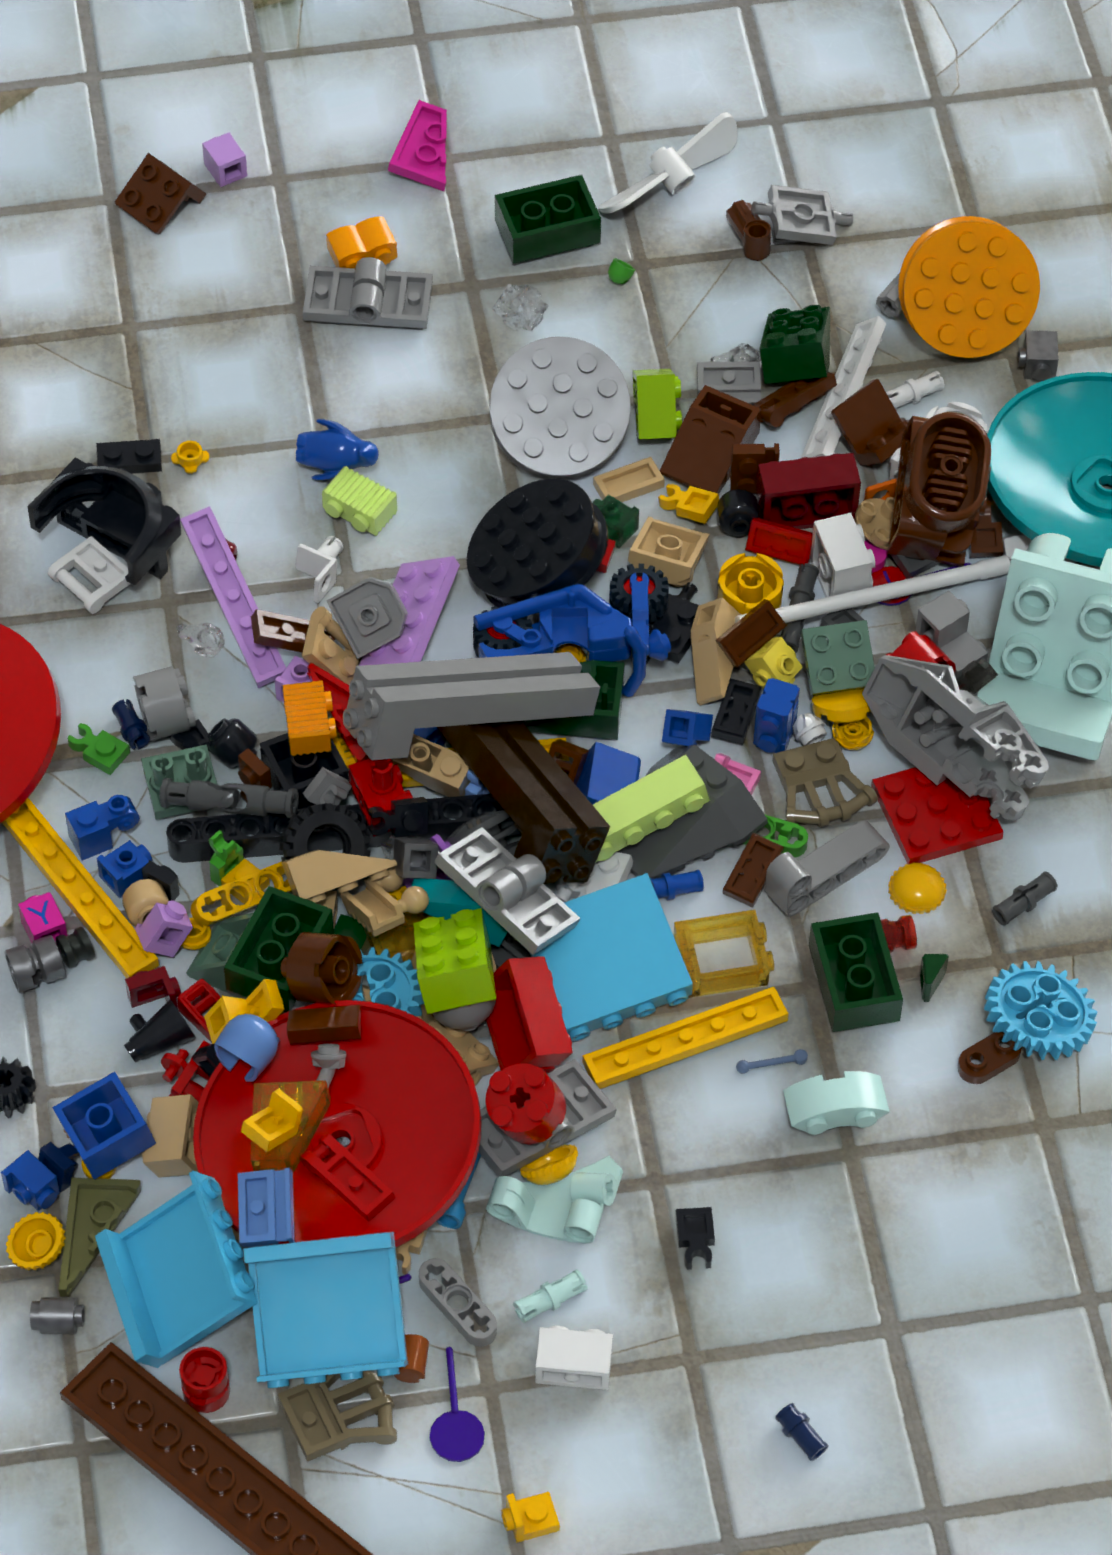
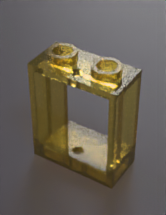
M755 910L674 922L673 936L693 982L692 995L688 996L689 998L768 985L769 972L774 971V959L771 950H765L764 942H767L766 927L764 922H758ZM747 936L754 965L707 973L700 972L694 944Z

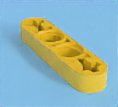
M276 863L204 892L191 904L192 917L199 924L207 926L258 906L265 894L259 887V879L263 876L269 877L273 881L274 888L291 893L292 890L288 879L283 881L282 876L286 874L282 863ZM232 888L240 889L245 894V903L243 905H236L231 901L230 890ZM221 900L222 906L216 908L211 914L210 912L204 913L201 907L205 903L206 905H212Z

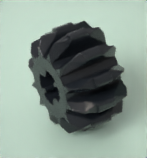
M2 1057L0 1061V1112L4 1111L5 1116L9 1119L11 1111L17 1110L23 1114L24 1104L33 1103V1092L36 1089V1082L32 1077V1071L29 1066L22 1067L18 1058L9 1064Z

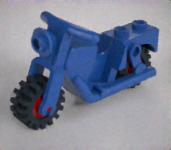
M639 563L638 568H634L633 564L627 565V571L622 567L618 569V575L613 574L612 581H610L609 603L582 584H575L501 608H497V606L491 607V611L484 610L481 614L473 616V648L478 658L554 653V650L561 644L571 643L579 645L588 651V661L613 662L628 659L631 656L632 648L633 672L623 688L624 696L632 697L646 677L647 655L663 662L667 660L668 653L671 652V644L665 633L661 634L658 629H654L649 636V621H656V615L661 618L664 615V610L667 611L669 596L668 579L663 577L661 570L655 573L654 566L650 565L648 569H644V564ZM539 612L538 623L532 624L531 619L527 620V616Z

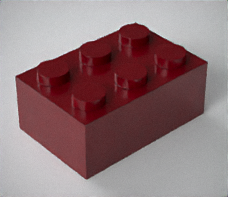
M836 453L829 456L803 457L796 460L771 461L758 464L756 498L759 504L760 519L797 529L813 528L814 521L851 513L856 523L855 513L859 506L861 480L854 453Z

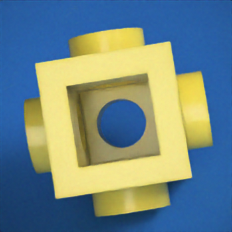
M782 637L772 638L744 662L753 674L754 681L759 686H762V689H764L767 680L772 678L793 684L795 675L803 668L796 658L795 651L787 645Z

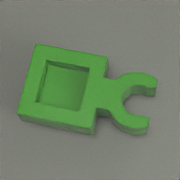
M80 723L78 725L79 734L84 736L82 739H76L71 735L67 738L68 745L72 750L83 753L84 761L109 775L130 754V747L127 743L104 730L95 736L92 734L91 728L86 724Z

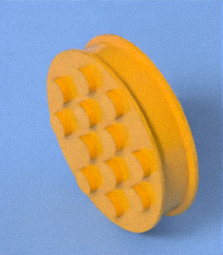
M960 216L944 220L932 226L913 243L901 266L898 294L905 318L913 330L926 343L938 351L951 356L976 358L1002 350L1023 333L1032 320L1037 308L1040 294V279L1033 255L1018 236L993 220L977 216Z

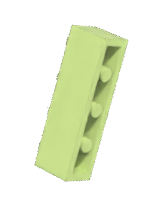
M687 755L674 760L593 804L594 808L610 825L596 862L609 859L620 849L628 845L637 844L646 835L657 829L670 826L674 820L687 813L698 811L704 804L710 801L706 786Z

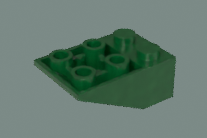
M809 305L804 307L803 310L795 311L781 308L768 314L759 348L765 384L827 377L830 366V307Z
M599 660L580 662L582 665L580 673H589L600 686L593 715L522 721L530 732L618 740L625 663Z

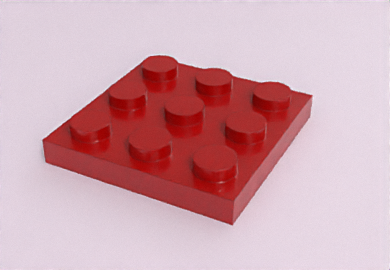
M914 767L872 779L871 787L877 794L880 807L907 864L922 863L1003 839L1004 831L998 819H994L990 815L991 810L989 808L991 805L988 798L979 795L969 797L949 778L936 785L918 768Z

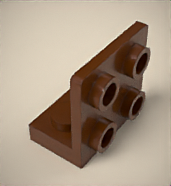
M148 153L115 200V204L156 234H161L183 200L187 202L189 198H192L201 203L207 193Z
M879 379L871 380L831 411L860 466L882 463L893 455L898 448H901L902 435L910 421L899 417Z

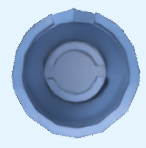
M242 1014L226 1024L217 1038L214 1048L221 1064L230 1072L240 1059L251 1065L252 1068L244 1079L247 1082H252L258 1078L276 1055L280 1040L273 1027L263 1018L253 1014Z

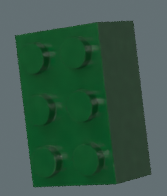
M583 175L495 195V222L513 264L601 243V217Z
M268 886L224 966L226 990L248 997L264 979L276 980L283 1000V1011L288 1012L291 1010L296 1002V998L289 989L287 978L281 974V962L285 957H288L289 951L300 933H333L332 909Z
M879 913L811 923L809 949L832 1032L900 1021L903 997Z

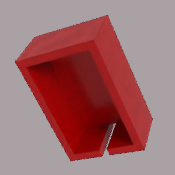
M545 956L508 959L494 972L496 1004L493 1012L486 1019L500 1069L503 1070L514 1064L527 1063L540 1067L548 1074L555 1069V1066L560 1065L573 1053L571 1037L566 1031L562 1017V1007L557 1000L553 987L552 973L548 969Z

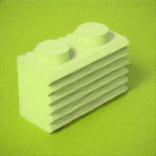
M344 466L322 491V503L325 511L334 518L341 517L351 522V525L359 532L367 531L377 536L397 512V494L394 491L391 492L389 488L386 489L384 486H380L379 483L369 480L368 477L365 478L362 474L359 475L358 472H354L347 466Z

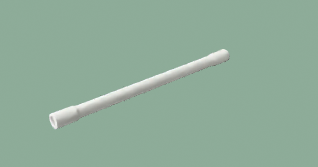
M1006 555L978 561L975 564L776 608L775 610L785 623L973 580H985L1007 575L1010 561ZM746 614L736 616L735 623L738 622Z

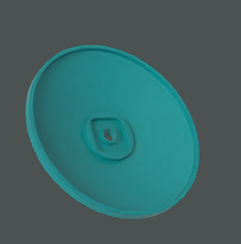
M1073 373L1053 377L1026 388L1015 395L998 412L987 434L992 450L988 489L1003 515L1026 537L1033 540L1037 536L1046 533L1067 536L1071 539L1066 558L1100 567L1106 550L1112 548V489L1102 487L1106 484L1112 486V373Z

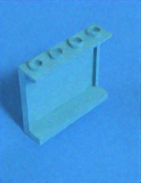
M648 873L564 902L580 917L578 924L575 928L536 954L532 955L530 953L531 957L545 956L548 969L552 973L556 997L562 1007V1017L566 1031L570 1035L571 1041L582 1040L591 1034L590 1031L601 1027L605 1030L615 1028L623 1023V1019L634 1015L637 1018L648 1016L656 1011V1007L667 1003L669 1006L679 1005L688 1000V996L692 995L693 982Z
M196 1171L189 1173L193 1185L121 1233L105 1229L95 1236L136 1362L156 1368L162 1366L257 1304L253 1291L254 1282L246 1271L242 1259L243 1250L235 1239L231 1227L233 1224L232 1218L225 1210L221 1198L222 1189L215 1178Z
M394 1231L243 1249L245 1263H248L249 1275L254 1282L253 1291L257 1300V1304L252 1306L260 1374L257 1376V1382L267 1381L268 1388L290 1386L289 1379L304 1378V1384L326 1382V1375L340 1374L341 1380L363 1378L362 1371L377 1370V1376L400 1374L399 1367L408 1365Z

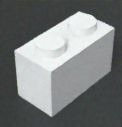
M563 1326L540 1327L535 1383L608 1390L613 1334H608L598 1329L575 1331Z

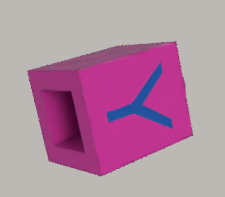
M51 892L31 896L26 901L18 904L21 923L31 943L34 940L52 935L56 943L55 938L62 934L68 936L66 923Z

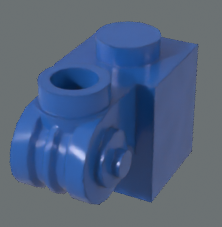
M114 795L107 802L98 805L97 801L65 813L68 836L81 861L112 849L111 831L117 827L121 831L130 830L140 820V816L131 799L123 795Z

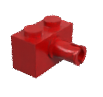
M367 759L348 765L349 783L352 786V792L368 826L377 825L381 821V817L372 818L368 814L369 808L381 807L387 811L391 810V801L413 798L409 790L404 791L401 785L403 783L401 771L397 764L393 765L391 763V759Z

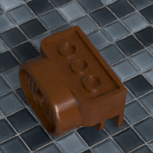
M955 412L941 413L931 418L911 417L902 435L888 554L964 566L966 550L971 544L973 530L978 526L980 515H984L986 510V494L991 472L992 452L991 443L986 431L971 417Z

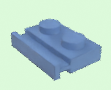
M290 1168L278 1171L271 1169L238 1173L239 1244L242 1247L272 1245L289 1241V1243L295 1242L293 1172Z

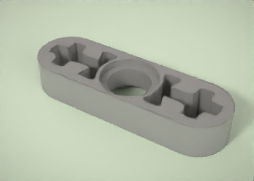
M437 1258L425 1261L419 1268V1285L422 1291L470 1344L478 1347L491 1344L497 1335V1321L492 1312L448 1263ZM432 1272L434 1275L441 1273L442 1284L445 1286L443 1292L442 1285L436 1279L429 1281V1273ZM461 1295L467 1299L468 1304L463 1309L456 1310L452 1309L447 1302L452 1296ZM472 1313L473 1319L480 1326L487 1324V1332L484 1333L480 1329L474 1332V1322L470 1318Z

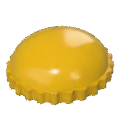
M911 863L899 867L897 871H894L888 885V893L891 894L890 899L894 901V904L898 905L899 909H904L907 913L912 912V914L930 913L931 910H936V907L940 906L941 902L944 901L947 891L946 883H944L941 873L923 863Z
M571 1144L560 1146L520 1168L523 1178L526 1177L528 1181L538 1185H549L561 1181L575 1168L578 1156L577 1147L575 1145L571 1146Z
M34 1212V1214H28L25 1218L22 1217L19 1222L14 1224V1228H11L10 1234L7 1236L6 1252L9 1254L8 1258L12 1260V1263L26 1270L42 1269L50 1265L61 1253L64 1247V1240L66 1239L64 1236L65 1230L62 1228L63 1224L59 1222V1219L45 1212Z

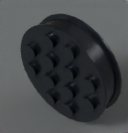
M543 479L528 483L499 500L485 514L476 527L467 551L469 576L474 584L485 593L492 605L497 606V608L575 584L585 585L598 569L607 548L608 526L606 519L600 509L591 502L587 493L571 481Z

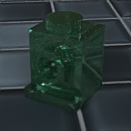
M609 494L602 501L595 499L592 502L600 509L606 519L608 539L616 541L615 547L619 549L639 529V509L635 506L630 508Z

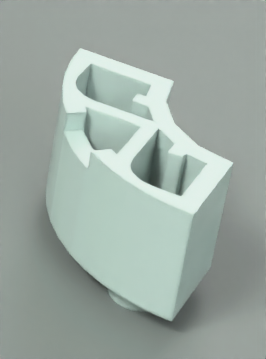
M844 1071L843 1078L823 1080V1076L819 1075L800 1081L783 1090L791 1127L812 1135L821 1134L828 1129L843 1126L869 1127L874 1125L879 1118L890 1112L881 1076L873 1073Z

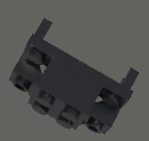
M75 457L51 484L27 506L30 527L40 533L56 516L59 524L86 539L92 536L108 551L123 558L128 566V574L125 579L134 586L147 572L159 579L168 572L166 551L181 535L180 515L172 507L162 505L161 491L155 485L145 483L126 469H119L110 463L106 466H95ZM94 501L89 508L82 502Z

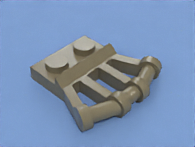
M834 738L773 754L772 762L787 795L786 821L818 824L819 827L829 825V821L836 819L841 821L849 820L851 815L864 806H871L878 801L877 794L869 785H864L850 771L848 760L845 759L839 743ZM842 781L856 796L847 802L837 782ZM826 785L834 807L825 808L822 806L815 788ZM804 791L812 811L796 810V793Z
M371 1370L362 1371L363 1378H359V1380L329 1392L328 1388L340 1378V1374L326 1375V1382L303 1383L278 1393L280 1406L307 1462L339 1448L344 1450L351 1443L376 1442L381 1445H388L397 1441V1430L393 1428L392 1408L395 1404L391 1396L385 1394L382 1388L384 1382L381 1376H377V1373H373ZM363 1393L369 1394L372 1399L341 1413L336 1406ZM374 1414L378 1415V1427L348 1429L346 1427Z

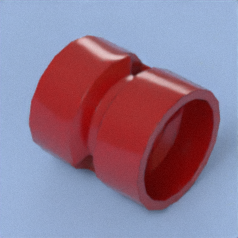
M199 1347L186 1353L179 1367L184 1401L197 1412L210 1413L217 1411L225 1405L230 1394L226 1359L219 1351L210 1347Z

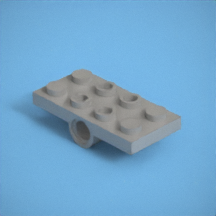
M373 257L360 259L356 263L355 268L310 265L303 307V321L427 329L433 274L386 271V265L381 260Z
M483 827L439 853L434 862L532 955L575 928L580 920L576 913L544 885L546 871L544 865L537 857L525 854L516 859Z
M576 1059L548 1073V1076L564 1094L566 1114L562 1124L557 1126L552 1132L553 1135L547 1140L537 1144H521L508 1137L491 1120L486 1107L480 1110L481 1139L478 1152L498 1177L507 1176L615 1117V1106Z

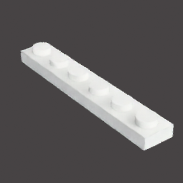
M880 316L856 324L835 374L837 385L827 393L801 458L835 454V448L843 434L831 411L863 387V380L873 362L872 358L882 340L881 336L886 326L885 321Z

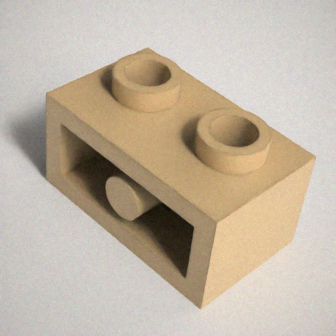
M191 1094L152 1098L151 1110L147 1115V1126L157 1144L143 1151L142 1159L143 1163L158 1177L189 1175L191 1171L197 1172L193 1133L199 1102Z

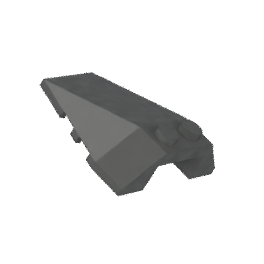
M695 744L673 749L654 764L646 776L687 755L703 780L710 801L704 804L698 811L687 813L674 820L670 826L657 829L646 835L637 844L628 845L617 851L632 856L633 865L630 872L635 876L648 873L649 878L655 879L660 878L663 873L669 872L672 874L685 868V863L701 856L704 859L715 855V850L729 844L735 847L744 843L753 833L758 832L768 823L767 817L742 780Z

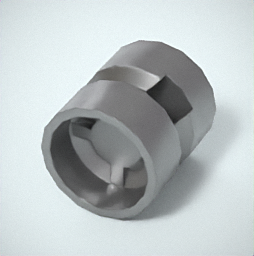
M52 935L34 940L29 948L22 944L5 950L8 968L19 993L36 988L40 980L50 983L66 976L60 953Z

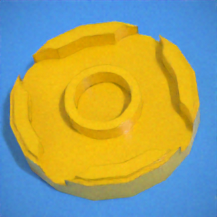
M864 688L814 695L812 699V710L815 716L821 718L822 715H827V720L831 722L860 721L867 717V712L871 711L862 695Z

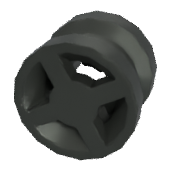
M82 926L75 928L73 934L68 936L62 934L55 938L60 955L69 969L75 967L77 961L95 958L91 941Z

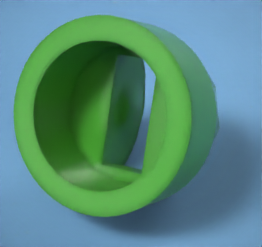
M617 258L612 260L608 269L609 278L617 284L628 282L635 272L631 265Z

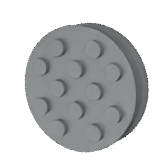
M548 337L527 344L516 351L504 363L492 387L489 414L492 432L500 449L517 467L542 479L572 480L598 470L616 453L626 434L631 403L628 386L622 372L605 352L593 344L577 338Z

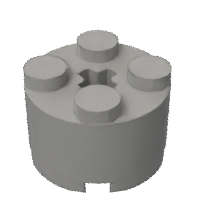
M170 666L133 676L143 720L148 723L149 729H147L150 741L189 731L190 727L196 726L193 710L188 705L187 699H183V695H187L188 690L184 676L181 675L179 668L173 669Z

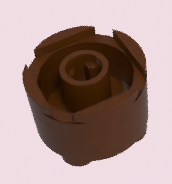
M302 932L293 943L288 957L282 960L281 974L287 978L289 989L298 1002L336 1005L335 1001L352 1000L358 992L362 976L357 975V964H363L362 954L358 944L351 937L339 934Z

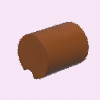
M407 1334L405 1335L408 1365L399 1367L400 1374L394 1376L396 1379L406 1383H419V1379H425L429 1341L420 1335Z

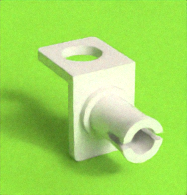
M328 536L317 550L304 544H299L297 547L296 569L315 577L313 601L319 603L336 583V557L343 551L344 547L338 538H335L330 545L334 536Z

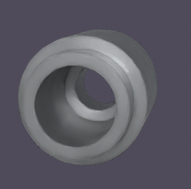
M41 1297L40 1301L31 1302V1330H39L40 1334H76L78 1327L84 1326L85 1309L84 1305H78L77 1297Z

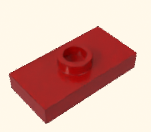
M753 518L745 550L805 565V563L809 564L813 533L760 518Z

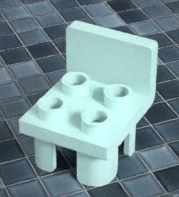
M1046 533L1034 538L1030 542L1027 551L1015 548L1010 562L988 668L977 696L988 705L1005 701L1037 746L1089 760H1098L1112 721V548L1106 550L1098 570L1065 561L1071 539L1060 534Z

